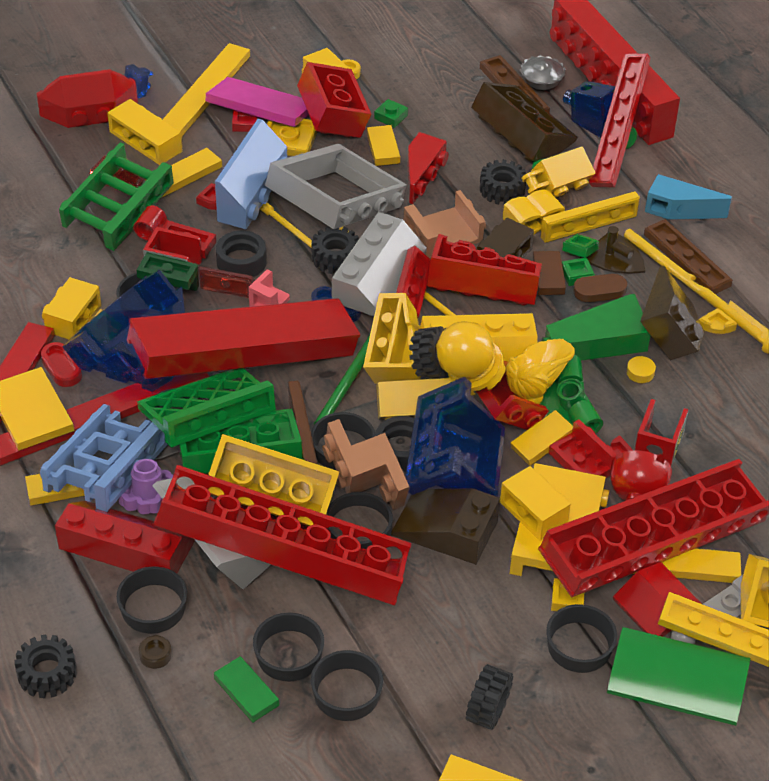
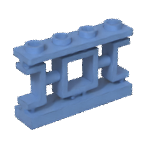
M103 404L42 465L40 476L42 478L43 491L51 492L53 490L59 492L66 484H70L84 489L85 501L91 502L95 499L96 509L107 512L132 485L131 471L134 464L142 459L154 460L168 445L165 441V434L149 420H145L139 427L121 423L120 412L114 411L110 414V406ZM98 450L113 454L108 460L93 456Z

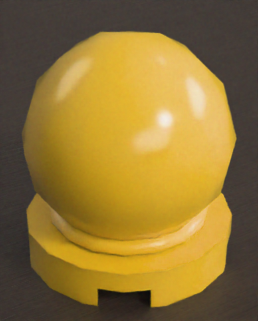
M467 321L456 322L442 331L436 344L438 361L441 368L448 373L452 384L457 390L463 394L476 395L474 391L485 387L490 390L501 380L506 369L504 366V356L499 347L493 344L488 331L478 323Z

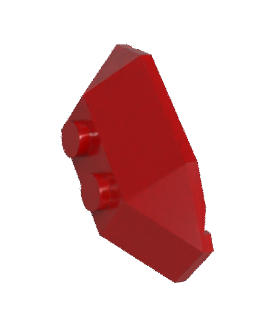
M111 69L59 76L47 85L43 91L40 90L36 93L39 115L67 128L109 122L108 112L129 99L138 103L135 80L127 78Z

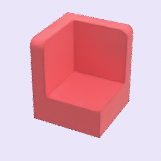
M268 269L249 286V307L284 304L290 300L288 293L273 287L272 271Z

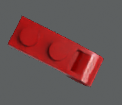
M153 205L148 206L133 226L137 236L146 241L149 240L156 227L199 236L201 238L202 258L204 259L216 244V234L169 221L165 212Z

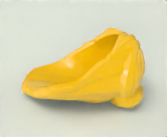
M564 339L540 341L530 345L521 355L514 358L511 357L505 369L507 384L511 391L520 398L541 404L546 390L554 383L566 364L573 358L575 354L574 347Z

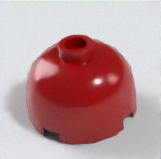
M640 450L625 451L621 458L617 456L614 458L611 470V484L615 493L622 500L626 501L669 485L672 468L666 460L664 465L656 461L657 455Z

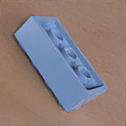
M257 119L215 181L218 222L247 229L251 221L256 220L262 204L267 203L269 194L272 191L265 186L270 163L288 158L287 146L262 119Z

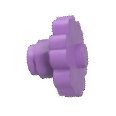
M152 459L137 461L131 471L132 485L118 499L119 504L124 506L127 511L138 510L140 514L158 513L163 499L152 485L157 481L173 478V474L168 470H161L157 462Z

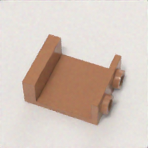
M461 190L456 191L454 208L422 217L414 204L404 207V221L427 247L425 255L429 258L432 256L438 234L448 236L447 241L452 243L463 240L476 244L483 240V233L486 229L485 220L482 215L477 213L471 200L467 199Z

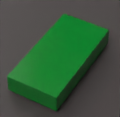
M241 656L214 672V680L252 723L279 706V698Z

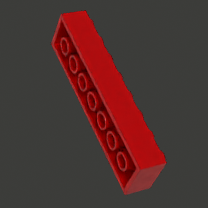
M554 0L552 27L550 29L552 41L583 72L588 81L593 83L601 95L604 96L603 90L598 85L614 93L624 55L638 53L588 0ZM648 66L632 127L637 131V135L647 145L674 138L680 97L650 66Z

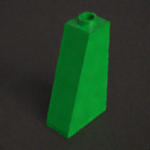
M629 294L546 325L545 337H542L541 341L564 339L571 343L575 350L574 355L580 357L582 361L648 352L651 335L640 322L643 312L636 295Z

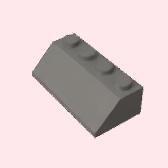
M378 212L332 277V299L339 298L343 306L374 316L379 293H396L407 250L415 245L425 254L427 247L403 219Z
M181 477L177 480L178 485L183 489L194 485V482L188 477ZM172 478L157 481L152 485L162 499L165 497ZM213 495L210 496V497L213 498V499H216V498H217L216 496H213ZM195 539L214 565L242 589L247 587L271 565Z

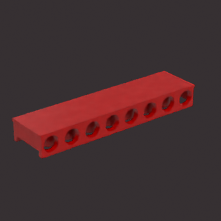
M336 298L130 318L127 342L128 344H133L145 369L144 377L149 379L353 356L361 334L340 299Z
M736 459L547 530L538 550L572 598L656 563L663 562L764 522L769 514V500L766 501L740 468L742 461Z
M180 465L176 466L173 478L153 524L154 526L394 606L403 583V574L411 547L409 542ZM181 477H188L194 482V485L183 489L178 485L177 480ZM210 487L220 488L224 495L213 499L210 497L208 489ZM238 498H250L254 505L243 509ZM277 507L283 511L284 515L278 516L277 519L270 518L271 514L268 508ZM307 517L313 522V525H310L307 529H302L297 518ZM337 527L342 531L343 535H340L337 539H332L327 528ZM367 537L372 541L373 545H370L367 549H362L360 542L356 538ZM396 547L400 549L402 557L392 559L390 552L386 548Z

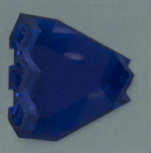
M160 269L148 277L145 276L82 326L62 346L63 349L82 370L88 372L97 370L106 373L107 378L123 383L128 381L142 384V389L153 392L170 382L175 376L145 379V369L133 344H128L127 342L130 326L129 320L130 318L185 313L182 286L175 290Z

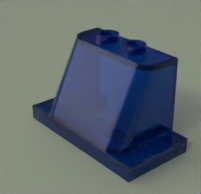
M466 377L418 396L406 472V480L409 484L408 493L411 495L438 486L443 489L472 488L498 497L505 427L498 420H495L493 415L470 395L472 383Z

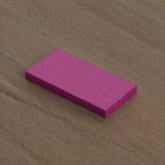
M226 77L209 90L205 101L292 127L298 125L309 115L301 97L231 77Z

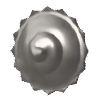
M539 55L538 57L531 56L530 59H525L524 63L520 64L521 69L519 71L530 87L546 90L556 87L565 76L567 69L564 68L563 63H559L558 59Z

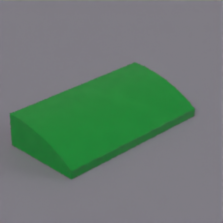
M292 408L275 410L179 445L182 466L201 473L210 472L222 434L302 459V441Z
M622 627L607 693L736 726L751 658Z

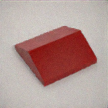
M662 562L637 571L613 596V600L643 632L662 637L672 631L658 625L669 592L702 604Z

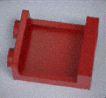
M504 361V366L506 367L508 362ZM505 373L492 389L488 390L485 387L476 391L495 420L526 430L541 421L549 412L546 406L520 398L512 392L507 384Z

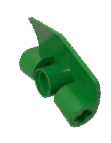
M574 355L554 383L546 390L540 405L546 406L549 410L545 417L556 410L572 426L573 422L579 419L596 434L602 428L603 420L584 392L582 362L580 357Z

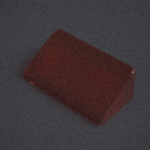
M201 266L199 268L200 289L249 298V286L255 281L253 276Z

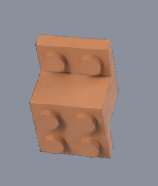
M340 419L329 422L327 433L324 435L325 445L322 447L327 461H333L336 470L339 471L336 481L339 488H345L346 493L361 492L382 484L379 486V490L383 500L386 503L390 502L393 510L403 507L409 491V484L386 434L383 433L351 445Z

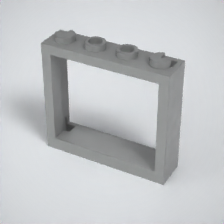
M335 144L271 162L265 186L329 227L337 229L376 216L378 212L385 213L400 208L404 202L403 197L407 184L342 145ZM336 172L369 193L338 202L306 182V180Z

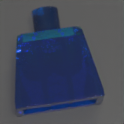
M586 81L573 90H567L563 95V102L571 106L572 121L601 138L615 86Z

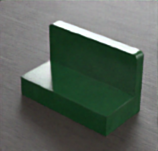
M146 252L136 270L137 278L186 290L197 291L199 287L198 264Z

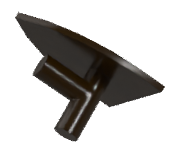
M616 226L608 228V232L598 240V250L586 257L591 265L602 270L625 274L645 273L644 260L639 250L630 241L618 234L619 229Z

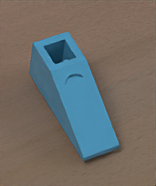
M658 174L648 191L645 212L666 219L727 218L732 196Z

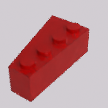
M438 234L431 256L427 286L434 287L439 291L452 290L468 296L480 295L492 300L503 299L514 301L520 305H535L542 267L541 263L510 254L500 257L493 249L485 247L483 250H476L469 247V242L459 240L458 244L447 241L448 236Z

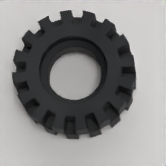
M502 159V163H499L498 160H494L493 164L491 162L487 163L486 167L483 166L480 176L479 190L482 193V197H487L489 202L495 200V204L499 205L500 202L505 204L511 199L524 196L526 182H523L521 178L526 174L525 169H522L520 164L515 166L514 161H511L509 164L504 159Z
M325 227V232L320 229L318 235L314 234L311 242L314 266L316 268L320 266V271L322 272L328 269V274H333V271L339 269L358 242V235H355L353 230L348 232L347 227H343L342 230H339V228L331 230L330 227ZM331 249H341V251H331Z
M442 326L418 329V331L414 332L415 336L411 337L410 341L413 345H409V350L412 351V355H409L410 360L414 361L411 366L413 369H417L415 374L421 376L420 379L422 380L449 377L448 373L441 368L437 357L436 344L442 331L446 329Z
M47 634L41 635V641H37L35 637L31 638L30 646L24 642L21 645L22 651H17L16 660H14L18 682L21 684L24 692L28 690L29 695L33 697L38 692L39 698H45V694L50 692L52 698L57 696L56 690L58 689L61 693L67 691L66 684L72 686L74 683L73 677L76 678L77 674L75 656L71 645H67V641L63 638L58 641V636L52 635L51 640H47ZM52 660L58 662V666L48 672H37L33 669L35 665L42 661Z
M489 664L485 665L483 671L479 674V679L476 680L474 691L470 695L471 700L467 705L466 720L493 730L502 715L503 708L505 709L507 704L506 700L509 698V691L513 684V674Z

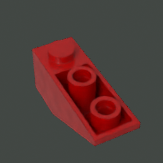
M419 132L408 146L410 204H414L419 196H423L429 182L435 180L440 167L446 165L449 153L446 152V140Z

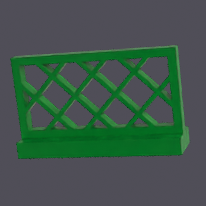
M244 368L230 369L137 401L138 409L165 434V441L170 447L276 410L273 384L268 380L259 382ZM240 378V379H242V380H241V381H235V380H233V379ZM224 389H234L235 391H224ZM198 398H209V400H198ZM172 407H182L183 409H171V408H172Z

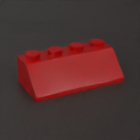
M88 501L68 503L55 524L59 549L132 572L145 567H163L178 573L195 542L193 538L154 526V521L112 508L105 512L96 509V504Z

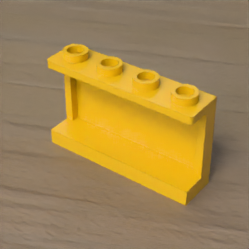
M537 463L534 464L533 469L538 474L543 475L548 483L559 493L564 494L569 503H571L568 522L600 511V507H607L610 490L604 489L606 477ZM521 522L519 523L512 551L510 574L522 576L524 565L553 571L538 550L543 539L541 541L538 540Z

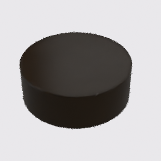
M158 635L145 638L139 645L141 663L152 669L167 665L172 657L170 642L165 637Z

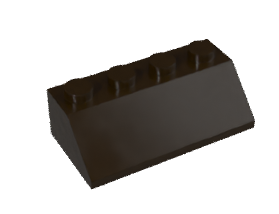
M483 82L471 106L479 114L478 117L482 121L491 124L497 134L506 137L509 140L508 143L512 147L520 149L524 153V157L531 162L560 154L576 142L578 136L516 85Z

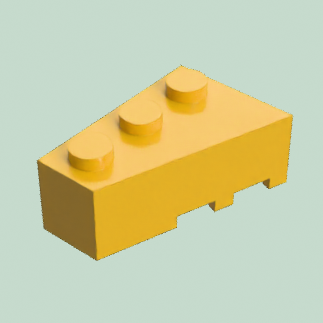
M379 293L363 366L375 384L388 381L422 380L420 379L421 376L415 374L417 369L412 368L411 365L414 361L410 360L409 355H412L409 345H413L410 340L412 336H415L414 332L418 331L419 325L416 309L406 293Z

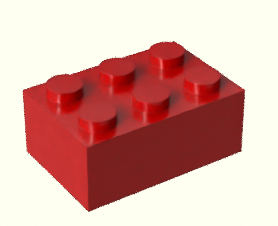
M307 62L297 87L315 130L324 134L332 133L345 137L361 138L372 114L352 69Z

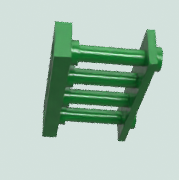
M120 142L113 150L108 152L106 158L67 200L62 202L59 208L62 227L67 228L76 218L101 230L105 247L115 251L133 230L135 222L148 206H154L174 184L172 166L162 162L153 171L127 160L125 144ZM122 168L146 179V181L137 188L114 177V175ZM105 185H108L132 197L127 203L120 204L99 194V192ZM90 202H93L117 214L111 221L106 222L83 210Z

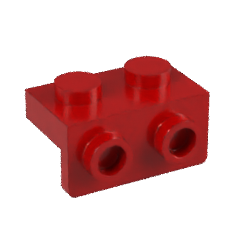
M578 419L573 422L572 433L549 445V454L563 468L606 478L611 476L613 461L617 456L611 446L606 445L581 420Z

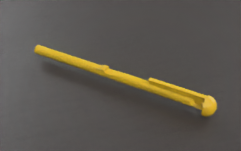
M632 229L625 231L624 237L659 265L665 266L672 275L713 307L719 308L733 319L740 328L763 345L762 351L769 354L768 328L730 300L729 304H727L711 290L697 284L694 281L696 279L694 275L687 273Z

